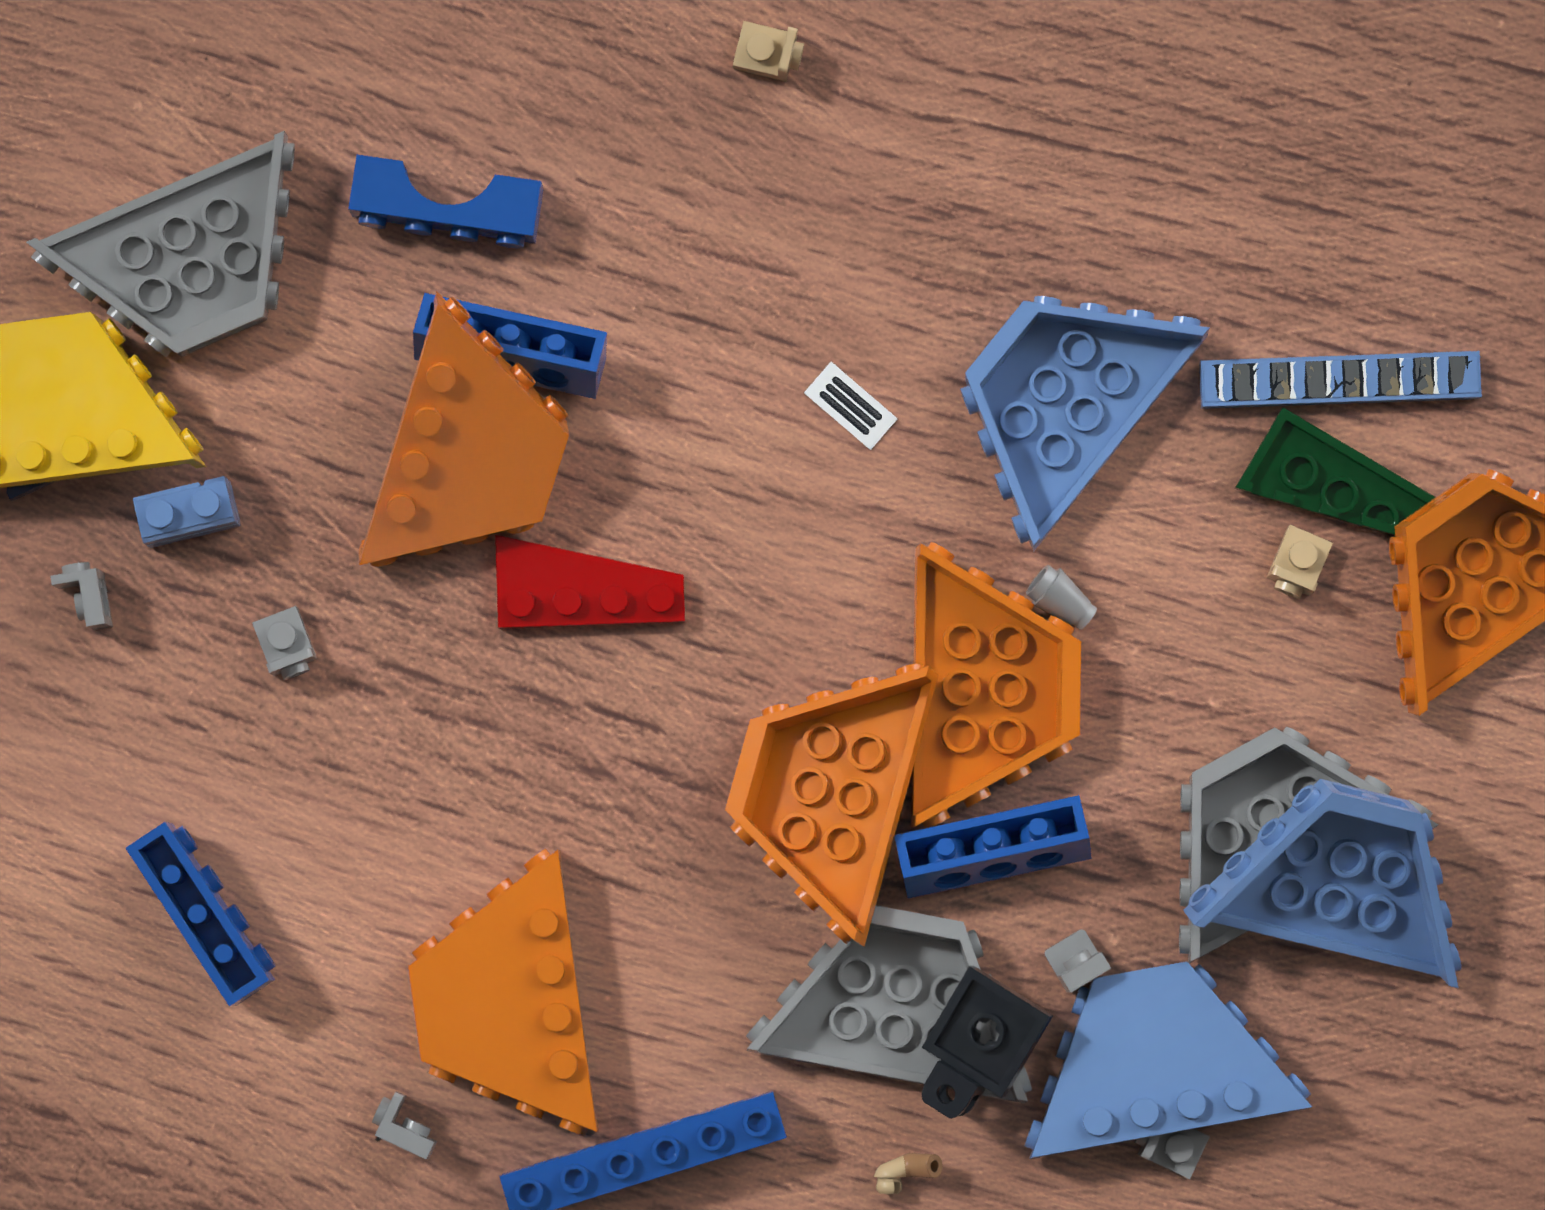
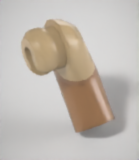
M907 1153L879 1165L874 1174V1177H877L876 1190L880 1194H899L902 1190L901 1177L937 1178L942 1172V1160L936 1154Z

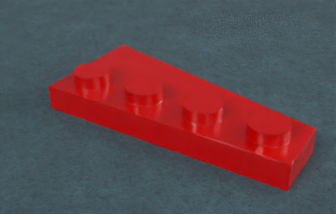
M495 535L499 629L685 623L683 574Z

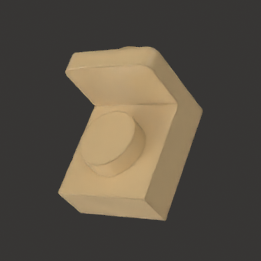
M743 21L733 69L787 82L789 70L798 71L803 54L804 43L796 42L798 29L788 27V31Z
M1289 525L1266 578L1276 581L1274 589L1297 599H1300L1302 593L1310 596L1317 588V580L1333 543Z

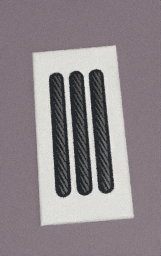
M832 362L827 365L804 392L870 450L898 419Z

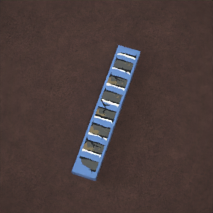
M1480 351L1201 360L1199 362L1201 409L1469 400L1482 397Z

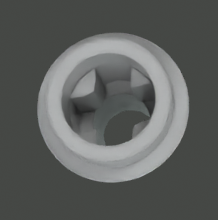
M1050 565L1045 566L1037 574L1026 591V595L1033 600L1032 603H1034L1035 607L1072 626L1074 625L1079 630H1082L1090 622L1097 611V608L1091 604V601L1061 568L1055 570Z

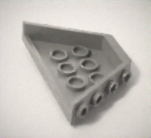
M285 131L274 135V140L40 241L36 238L29 240L26 243L36 249L31 258L52 274L59 267L74 278L69 283V286L92 302L95 296L98 295L108 302L111 307L106 313L127 329H130L134 322L149 333L144 341L165 357L172 350L181 357L266 321L268 309H277L279 282L272 281L274 263L281 264L283 259L284 236L277 235L279 217L286 218L288 214L290 191L282 189L284 171H292L295 144L287 143L288 135Z
M1274 727L1192 772L1189 784H1181L1180 792L1181 813H1189V831H1181L1180 859L1189 860L1188 878H1180V906L1187 907L1192 894L1205 884L1210 885L1223 872V867L1230 857L1250 847L1258 839L1257 836L1261 828L1274 818L1279 819L1292 806L1294 797L1304 787L1314 785L1319 779H1324L1389 795L1392 789L1370 775H1367L1365 780L1349 772L1351 764L1330 751H1326L1324 756L1310 749L1307 747L1310 740L1289 727H1285L1283 732ZM1408 799L1421 814L1426 813L1430 820L1433 814L1430 810ZM1430 820L1432 829L1439 825L1434 821ZM1188 918V925H1180L1179 954H1188V963L1190 964L1248 931L1210 922L1203 928L1193 925Z
M876 905L865 947L853 939L847 944L840 939L833 948L825 943L807 964L814 971L802 985L794 979L776 1000L783 1007L773 1019L770 1020L763 1015L746 1035L752 1042L747 1051L925 1084L937 1061L940 1059L923 1049L922 1046L968 967L974 965L980 969L977 958L983 957L984 954L976 931L971 930L967 932L962 921ZM992 1019L988 1023L979 1021L976 1028L981 1032L979 1041L983 1044H986L991 1039L995 1041L998 1039L999 1033L995 1030L997 1024ZM1023 1066L1006 1097L1000 1098L985 1089L982 1096L1020 1103L1028 1102L1025 1093L1031 1091L1032 1087L1025 1067ZM949 1085L948 1089L954 1090L953 1087Z

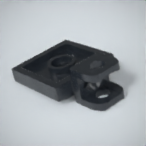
M974 965L969 966L922 1046L923 1049L940 1059L924 1084L922 1090L923 1102L952 1119L968 1114L976 1106L985 1089L1000 1098L1006 1097L1053 1015ZM992 1019L997 1024L995 1030L999 1033L997 1041L991 1039L986 1044H983L979 1041L981 1032L976 1028L979 1021L988 1023ZM949 1085L952 1086L955 1091L954 1100L951 1099L948 1095Z

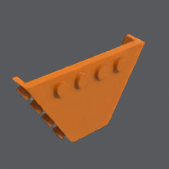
M437 291L434 298V312L366 538L360 544L359 565L370 563L374 567L384 566L395 562L398 559L397 556L413 552L420 556L430 555L442 550L443 545L461 541L462 544L470 545L486 540L489 537L488 534L505 530L507 533L516 534L530 530L534 527V523L542 522L568 441L569 431L567 421L565 420L568 417V413L562 405L551 395L544 399L533 388L536 381L531 374L519 363L511 366L500 355L503 352V348L499 342L486 330L479 334L467 322L471 318L467 310L455 298L450 297L446 301Z
M1488 469L1486 475L1480 473L1468 474L1394 526L1395 537H1390L1389 555L1392 565H1397L1399 584L1393 585L1392 597L1395 611L1401 612L1402 631H1397L1396 649L1398 657L1404 659L1405 677L1400 678L1399 692L1402 705H1408V713L1418 716L1428 710V703L1545 621V494L1529 489L1528 494L1525 495L1511 488L1514 482L1513 479Z
M930 542L928 547L921 543L915 547L913 664L921 663L923 667L930 666L938 674L912 770L911 827L922 823L924 828L934 827L949 819L951 816L947 809L962 800L968 808L992 795L987 786L1004 778L1007 785H1010L1030 774L1032 770L1029 763L1043 755L1049 763L1073 750L1069 741L1080 735L1081 641L1072 636L1075 629L1053 615H1050L1049 619L1046 620L1032 611L1035 606L1034 603L1014 591H1010L1007 596L993 588L992 585L995 580L983 571L971 566L967 572L952 563L955 556L947 549L933 542Z
M921 663L898 668L895 671L896 676L880 681L877 677L857 680L851 684L850 690L834 694L832 690L813 693L806 697L807 703L789 707V704H777L763 709V716L750 719L727 800L725 811L735 820L730 826L732 831L749 847L756 841L767 852L762 861L781 879L788 873L800 885L794 893L813 911L821 906L832 918L826 925L845 944L853 939L865 947L936 686L938 674L930 666L923 667Z
M545 848L523 865L528 873L513 884L508 877L489 891L486 895L491 902L476 913L472 907H469L449 923L454 931L440 942L435 936H432L412 952L417 960L408 966L418 1044L421 1061L431 1065L428 1071L429 1074L454 1083L456 1077L460 1076L474 1082L472 1091L498 1101L502 1093L518 1100L517 1110L542 1119L546 1111L562 1118L560 1127L586 1137L588 1129L598 1132L599 1129L595 1116L560 863L561 854L560 850L550 854Z

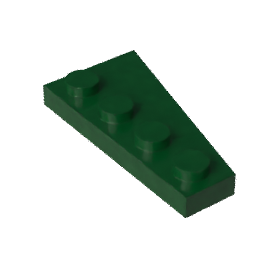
M1282 408L1234 488L1391 536H1395L1394 526L1436 498L1285 408Z

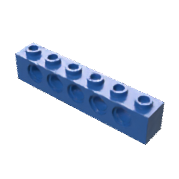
M772 1090L506 1172L499 1177L509 1210H555L787 1138Z

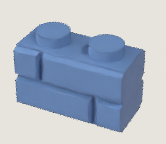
M225 476L205 480L204 485L196 482L133 498L143 543L149 548L241 526L231 481Z

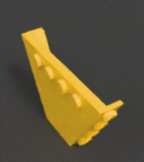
M85 312L0 324V488L181 464H190L196 469L204 468L206 465L198 455L204 449L188 428L180 430L172 418L178 414L177 410L162 391L155 394L147 383V380L152 377L151 373L137 355L134 354L132 357H129L121 344L126 341V338L110 318L103 321L93 313Z

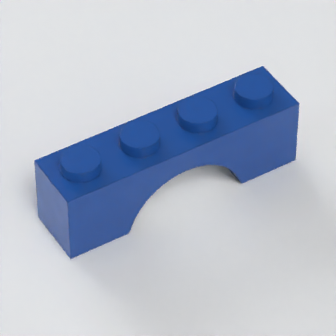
M357 154L348 210L352 217L359 218V225L370 228L385 229L386 223L389 222L405 225L404 231L413 234L432 235V230L438 229L451 231L450 237L456 240L477 242L478 236L497 238V245L522 249L525 242L536 244L544 188L542 181L495 174L487 188L474 199L461 204H440L425 198L412 186L403 161Z

